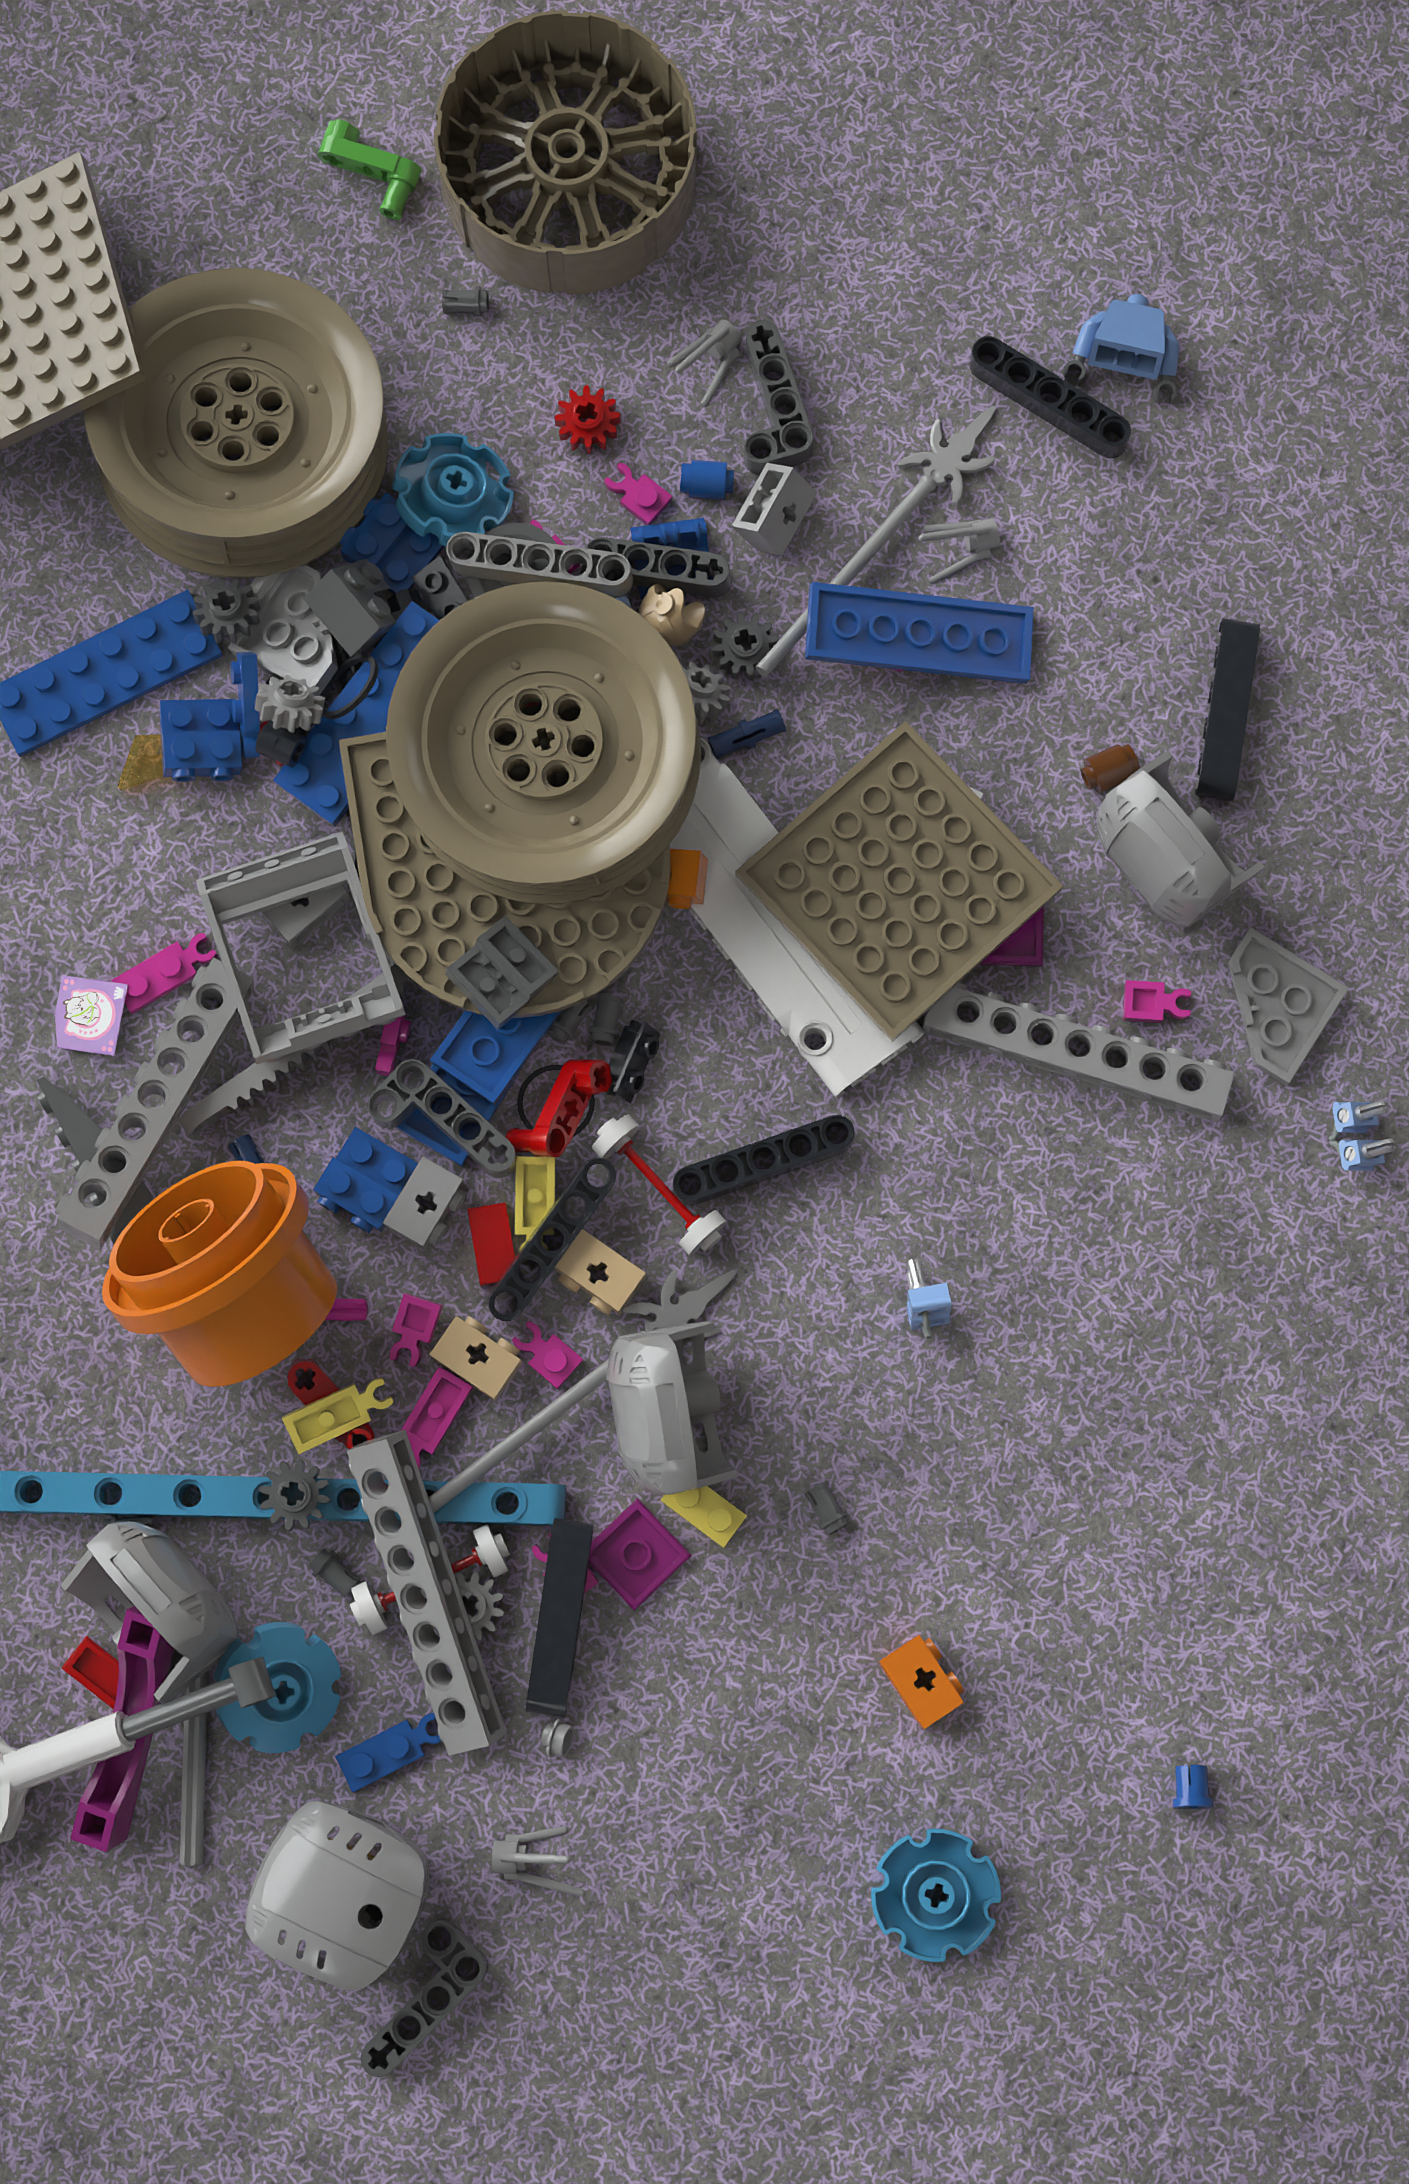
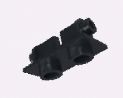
M441 555L412 577L438 620H441L452 610L469 601Z
M631 1020L629 1026H624L614 1051L625 1055V1059L620 1061L611 1058L609 1062L612 1082L608 1091L604 1093L611 1096L618 1094L630 1104L634 1095L639 1093L643 1087L644 1072L649 1060L655 1057L659 1049L660 1033L646 1021L639 1023Z

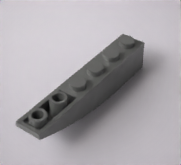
M45 1077L37 1080L42 1090L37 1093V1097L47 1114L53 1112L59 1125L54 1127V1130L65 1148L71 1145L77 1157L71 1162L75 1171L78 1172L82 1163L85 1160L91 1162L98 1149L95 1148V1143L102 1129L74 1101ZM114 1159L107 1162L104 1168L108 1172L118 1173L125 1168L126 1164L121 1160ZM143 1180L109 1235L114 1244L129 1222L154 1199ZM94 1192L89 1194L94 1206H99L106 1200V1197L101 1193Z

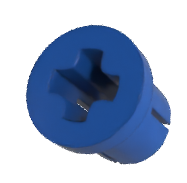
M1189 1765L1176 1766V1799L1172 1800L1173 1808H1213V1799L1209 1798L1207 1766L1190 1765L1191 1774H1189Z

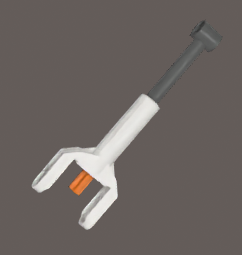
M264 1657L255 1658L229 1668L230 1678L141 1712L127 1716L123 1712L117 1711L17 1750L8 1746L0 1736V1843L13 1839L24 1815L25 1796L29 1788L130 1751L134 1748L136 1739L238 1701L240 1708H245L275 1697L276 1694Z

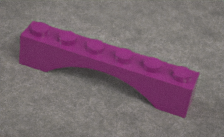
M136 1606L126 1610L117 1646L119 1679L113 1713L121 1711L127 1716L161 1704L155 1698L154 1693L168 1676L174 1648L152 1626ZM153 1733L136 1739L132 1750L97 1763L79 1801L71 1840L104 1852H108L127 1840Z

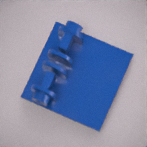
M704 518L630 528L632 541L709 552L707 528ZM645 559L636 560V571L645 569L649 561ZM676 564L668 570V574L672 576L681 575L686 570V567ZM695 567V568H694V570H695V578H696V571H699L698 567ZM713 575L708 577V580H713ZM638 586L640 599H643L649 588Z

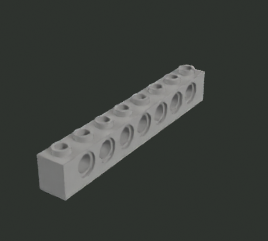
M214 957L207 968L201 966L192 982V986L195 989L189 999L183 997L173 1013V1018L176 1019L169 1031L164 1029L158 1036L153 1050L157 1051L150 1064L143 1062L134 1078V1082L137 1083L135 1089L130 1096L124 1094L114 1113V1115L118 1116L111 1129L105 1127L101 1131L95 1143V1148L98 1149L91 1162L85 1160L75 1176V1181L78 1184L71 1195L68 1193L63 1195L56 1207L55 1214L58 1215L59 1229L100 1251L240 1016L223 963ZM238 970L242 983H239L245 1004H247L254 991V978ZM210 998L217 999L222 1003L215 1010H208L201 1004ZM190 1030H196L203 1035L196 1042L186 1041L182 1036ZM170 1062L180 1063L184 1067L178 1074H168L163 1070L164 1066ZM152 1094L160 1095L165 1100L157 1107H150L143 1102L147 1096ZM131 1127H140L145 1131L144 1136L137 1140L128 1139L124 1133ZM114 1159L121 1160L126 1164L125 1168L118 1173L108 1172L104 1166L107 1162ZM94 1192L101 1193L106 1197L104 1203L99 1206H90L84 1200L89 1194Z
M958 983L927 1012L922 1028L925 1034L1216 1123L1223 1115L1235 1072L1226 1070L1227 1066L1219 1061L1205 1059L1204 1062L1190 1059L1189 1054L1176 1048H1167V1051L1152 1047V1042L1140 1037H1130L1129 1040L1114 1036V1030L1104 1026L1094 1025L1092 1029L1078 1025L1077 1019L1068 1015L1056 1014L1055 1017L1040 1013L1041 1009L1032 1004L1019 1003L1018 1006L1003 1002L1004 998L996 993L983 991L980 995L967 991V986L962 983ZM963 1007L971 1008L975 1011L977 1020L972 1023H965L958 1018L957 1011ZM1001 1018L1007 1019L1013 1024L1014 1031L1010 1034H1001L995 1029L994 1022ZM1035 1030H1044L1049 1034L1051 1043L1045 1046L1038 1045L1032 1040L1031 1033ZM1072 1041H1080L1087 1047L1088 1054L1083 1057H1076L1069 1051L1068 1044ZM1110 1052L1120 1054L1125 1061V1066L1122 1068L1109 1066L1105 1055ZM1149 1063L1157 1065L1161 1070L1162 1077L1157 1080L1147 1078L1143 1072V1065ZM1183 1075L1195 1077L1198 1081L1199 1089L1196 1091L1184 1089L1180 1083V1077Z
M406 1430L365 1441L347 1450L349 1468L352 1475L356 1478L362 1496V1507L369 1517L375 1535V1546L382 1556L387 1571L388 1585L395 1594L400 1609V1621L407 1630L413 1648V1660L420 1669L425 1684L426 1699L432 1706L438 1723L439 1737L445 1744L448 1756L488 1747L507 1734ZM382 1473L387 1477L389 1485L384 1482ZM395 1512L399 1514L401 1523L397 1520ZM407 1549L413 1554L414 1561L409 1557ZM420 1588L425 1591L427 1599L421 1594ZM433 1626L438 1630L440 1637L435 1634ZM445 1664L450 1667L452 1674L448 1672ZM458 1702L464 1707L465 1712L460 1709Z

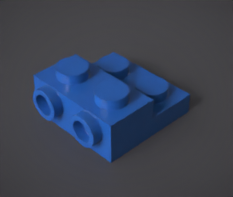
M385 492L380 500L373 497L368 502L363 511L366 518L358 528L351 526L346 530L340 541V545L343 546L340 551L343 559L348 563L367 559L368 562L376 565L383 574V580L390 587L388 591L395 594L406 589L412 590L416 584L412 577L436 559L445 546L438 543L439 539L435 534L427 533L422 537L413 531L400 516L395 506L397 500Z
M236 699L160 700L159 716L163 777H172V780L176 782H190L195 780L196 777L210 776L213 781H229L234 778V775H240L242 769L240 731H238V723H234L232 715V701Z
M355 1126L336 1158L333 1157L313 1191L320 1196L317 1203L327 1210L337 1214L339 1209H342L353 1216L350 1222L369 1234L373 1228L382 1233L385 1228L383 1221L418 1163Z

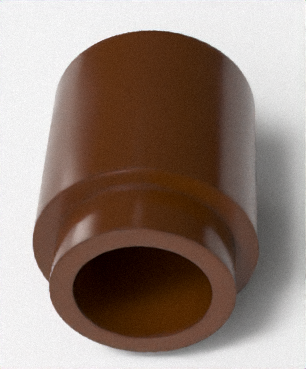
M1117 744L1084 759V768L1080 769L1086 787L1089 790L1095 788L1097 793L1100 794L1121 784L1139 770L1140 765L1135 752L1129 744L1124 746Z

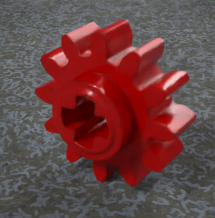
M588 385L583 387V395L578 396L574 390L570 389V403L559 400L558 410L562 414L554 416L555 426L561 427L559 439L563 441L571 437L572 451L576 450L580 444H584L586 453L590 454L593 449L592 444L595 443L605 450V437L608 436L609 438L616 439L617 429L615 425L621 423L620 413L614 412L616 400L608 399L604 402L603 388L599 389L595 396L591 395ZM589 415L594 416V420L588 419L585 423L581 422V418L587 419Z

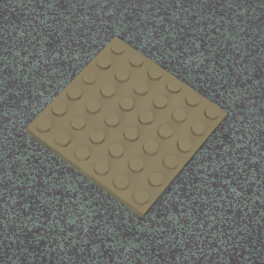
M906 721L735 871V876L891 1042L896 1040L1063 889V885Z

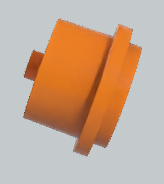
M229 1161L205 1168L174 1184L147 1204L129 1222L112 1248L109 1258V1269L103 1282L102 1297L106 1307L124 1329L138 1334L157 1333L196 1383L208 1387H221L239 1383L261 1374L287 1358L303 1345L329 1314L336 1298L337 1282L303 1231L309 1212V1200L306 1192L292 1172L286 1167L273 1163L254 1164L248 1161Z

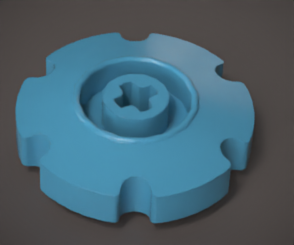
M440 433L427 436L420 449L410 446L399 460L392 483L393 490L400 492L395 506L405 523L422 537L427 533L435 534L439 539L438 543L444 546L447 545L448 540L456 533L471 532L485 534V531L503 525L511 509L514 492L505 487L510 477L509 470L502 459L485 444L473 447L468 443L467 436L454 433ZM486 460L499 473L500 478L498 481L488 476L485 467Z
M288 1622L267 1623L254 1628L255 1635L251 1641L243 1642L237 1638L227 1648L217 1665L214 1680L220 1682L230 1678L229 1668L255 1658L264 1657L276 1696L245 1708H240L237 1701L218 1708L215 1712L224 1728L237 1741H242L245 1737L250 1736L249 1744L256 1751L282 1753L299 1748L300 1738L303 1734L310 1732L314 1736H318L327 1727L340 1701V1695L332 1690L331 1687L335 1680L341 1678V1670L331 1648L316 1634L305 1639V1630L297 1624Z
M930 1828L926 1830V1837L922 1842H914L910 1835H905L894 1842L880 1858L876 1869L883 1874L884 1882L878 1887L871 1888L872 1910L881 1931L885 1935L891 1932H898L900 1934L901 1941L898 1948L905 1954L924 1961L944 1962L948 1949L955 1947L958 1948L962 1955H967L981 1945L992 1931L996 1921L988 1915V1907L992 1903H999L1001 1901L999 1877L992 1861L987 1855H983L980 1858H974L971 1855L970 1850L973 1841L968 1837L951 1830ZM939 1883L941 1884V1891L946 1894L945 1901L938 1900L936 1906H931V1899L925 1896L926 1889H934L935 1884Z

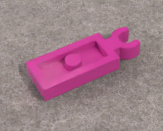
M204 933L195 935L191 939L188 948L183 950L177 941L111 980L116 983L128 984L124 1003L131 1014L136 1013L193 979L197 973L193 967L195 964H208L213 957L217 958L218 955L215 950L207 954L198 953V946L208 940Z
M438 1367L400 1430H406L418 1469L421 1467L420 1454L422 1451L425 1450L434 1455L474 1388L441 1367Z

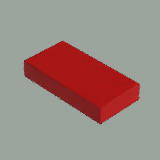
M506 1202L467 1209L480 1287L496 1284L515 1258Z
M86 1636L61 1669L114 1710L119 1679V1660L90 1637Z

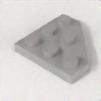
M303 565L283 572L278 576L260 602L261 610L258 611L260 623L258 625L248 624L251 636L248 637L239 632L236 643L233 644L231 642L228 649L236 657L237 652L255 653L257 655V668L279 680L284 679L286 675L296 680L306 679V685L309 688L319 687V696L338 670L333 635L303 599L323 576L319 571Z
M1250 927L1229 959L1228 964L1253 1064L1287 1086L1349 988Z

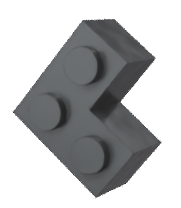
M367 559L332 568L303 597L304 601L350 657L368 652L397 623L390 614L389 606L381 599L390 587L383 580V574L380 569L373 563L368 562Z

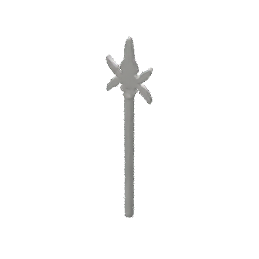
M994 406L981 413L964 431L951 436L947 440V447L940 446L943 441L940 431V420L937 419L930 433L932 452L914 453L898 462L899 469L921 467L924 463H930L929 467L924 466V476L920 478V482L829 584L848 586L925 497L935 490L936 486L946 485V478L953 480L950 483L952 504L957 506L963 491L961 473L979 472L995 463L993 456L982 459L972 458L967 463L962 461L964 458L969 459L972 455L975 442L990 423L996 411ZM808 608L757 664L755 668L759 674L767 677L807 632Z
M672 1270L661 1287L660 1306L641 1302L623 1308L622 1313H635L646 1316L649 1313L654 1314L655 1320L653 1322L646 1321L645 1331L685 1325L689 1319L694 1321L698 1319L704 1312L706 1304L728 1285L736 1275V1271L731 1270L718 1276L697 1291H688L678 1296V1302L674 1305L670 1302V1297L675 1294L677 1270ZM720 1328L704 1333V1338L719 1333L721 1331ZM608 1360L428 1497L433 1514L604 1383L607 1377Z

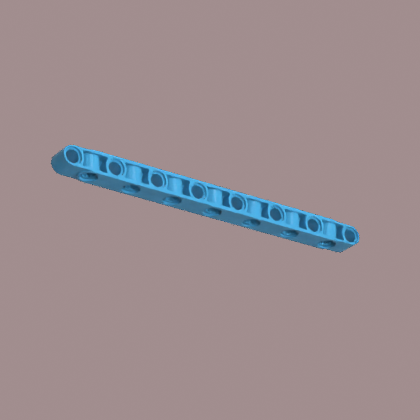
M0 1471V1513L72 1515L77 1513V1515H155L156 1517L231 1518L232 1516L239 1519H270L275 1510H263L260 1507L263 1493L259 1491V1487H271L273 1483L268 1477ZM315 1478L317 1482L319 1480L329 1481L330 1485L326 1489L321 1490V1495L330 1498L331 1503L319 1504L318 1509L323 1513V1519H318L311 1515L308 1517L309 1520L313 1518V1520L370 1522L368 1515H366L362 1507V1496L356 1479ZM423 1481L426 1492H436L449 1481ZM39 1482L43 1489L42 1497L39 1501L30 1504L26 1499V1489L32 1483ZM474 1482L436 1511L434 1517L436 1523L468 1524L470 1522V1524L546 1526L549 1524V1526H552L554 1518L565 1519L566 1485ZM113 1484H118L122 1489V1497L115 1505H108L104 1499L105 1490ZM294 1485L293 1490L288 1489L286 1493V1498L292 1500V1506L296 1505L297 1500L302 1501L305 1496L304 1492L298 1489V1485ZM191 1486H198L201 1491V1500L194 1507L185 1506L183 1502L185 1490ZM347 1490H356L360 1495V1503L352 1511H345L340 1505V1498ZM508 1493L516 1495L519 1500L518 1509L510 1515L500 1513L497 1506L500 1497ZM395 1512L397 1520L401 1522L399 1514Z

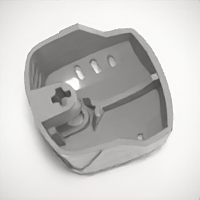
M1168 750L1137 770L1106 794V798L1101 803L1097 813L1096 827L1106 856L1119 868L1150 906L1151 911L1177 927H1189L1258 875L1265 867L1261 862H1258L1247 871H1244L1216 845L1220 830L1213 817L1201 807L1190 813L1168 779V769L1173 755Z
M712 1321L619 1336L611 1349L606 1380L609 1381L618 1439L617 1451L632 1479L656 1496L691 1491L737 1477V1470L725 1459L722 1453L714 1418V1412H719L721 1409V1401L717 1382L707 1371L704 1333L715 1330L714 1322ZM689 1337L692 1341L693 1360L689 1364H684L682 1359V1340ZM695 1423L703 1424L708 1445L706 1452H700L696 1444L693 1431Z
M127 1521L108 1524L86 1545L88 1548L87 1552L61 1584V1587L66 1592L89 1605L115 1632L112 1639L117 1646L123 1621L105 1603V1599L108 1596H113L126 1609L136 1606L152 1626L174 1648L171 1662L175 1668L154 1693L155 1698L162 1703L177 1698L191 1683L216 1664L227 1648L237 1638H240L235 1616L226 1597L219 1593L184 1553L180 1544L163 1532L139 1522Z
M309 1801L286 1822L266 1853L249 1895L245 1929L251 1942L274 1960L278 1959L292 1968L332 1984L338 1989L349 1991L361 1990L380 1977L405 1948L424 1909L428 1894L430 1872L428 1859L416 1844L405 1838L395 1828L373 1816L329 1802ZM335 1826H338L340 1828L339 1833L333 1840H330L328 1834ZM356 1833H361L362 1838L352 1850H349L347 1847ZM377 1843H380L382 1845L381 1850L373 1860H369L368 1854ZM370 1905L378 1906L382 1911L383 1918L377 1923L372 1920L374 1913L369 1910ZM282 1930L287 1932L284 1944L279 1943ZM301 1940L306 1941L304 1955L298 1953ZM321 1950L327 1952L324 1964L318 1962Z

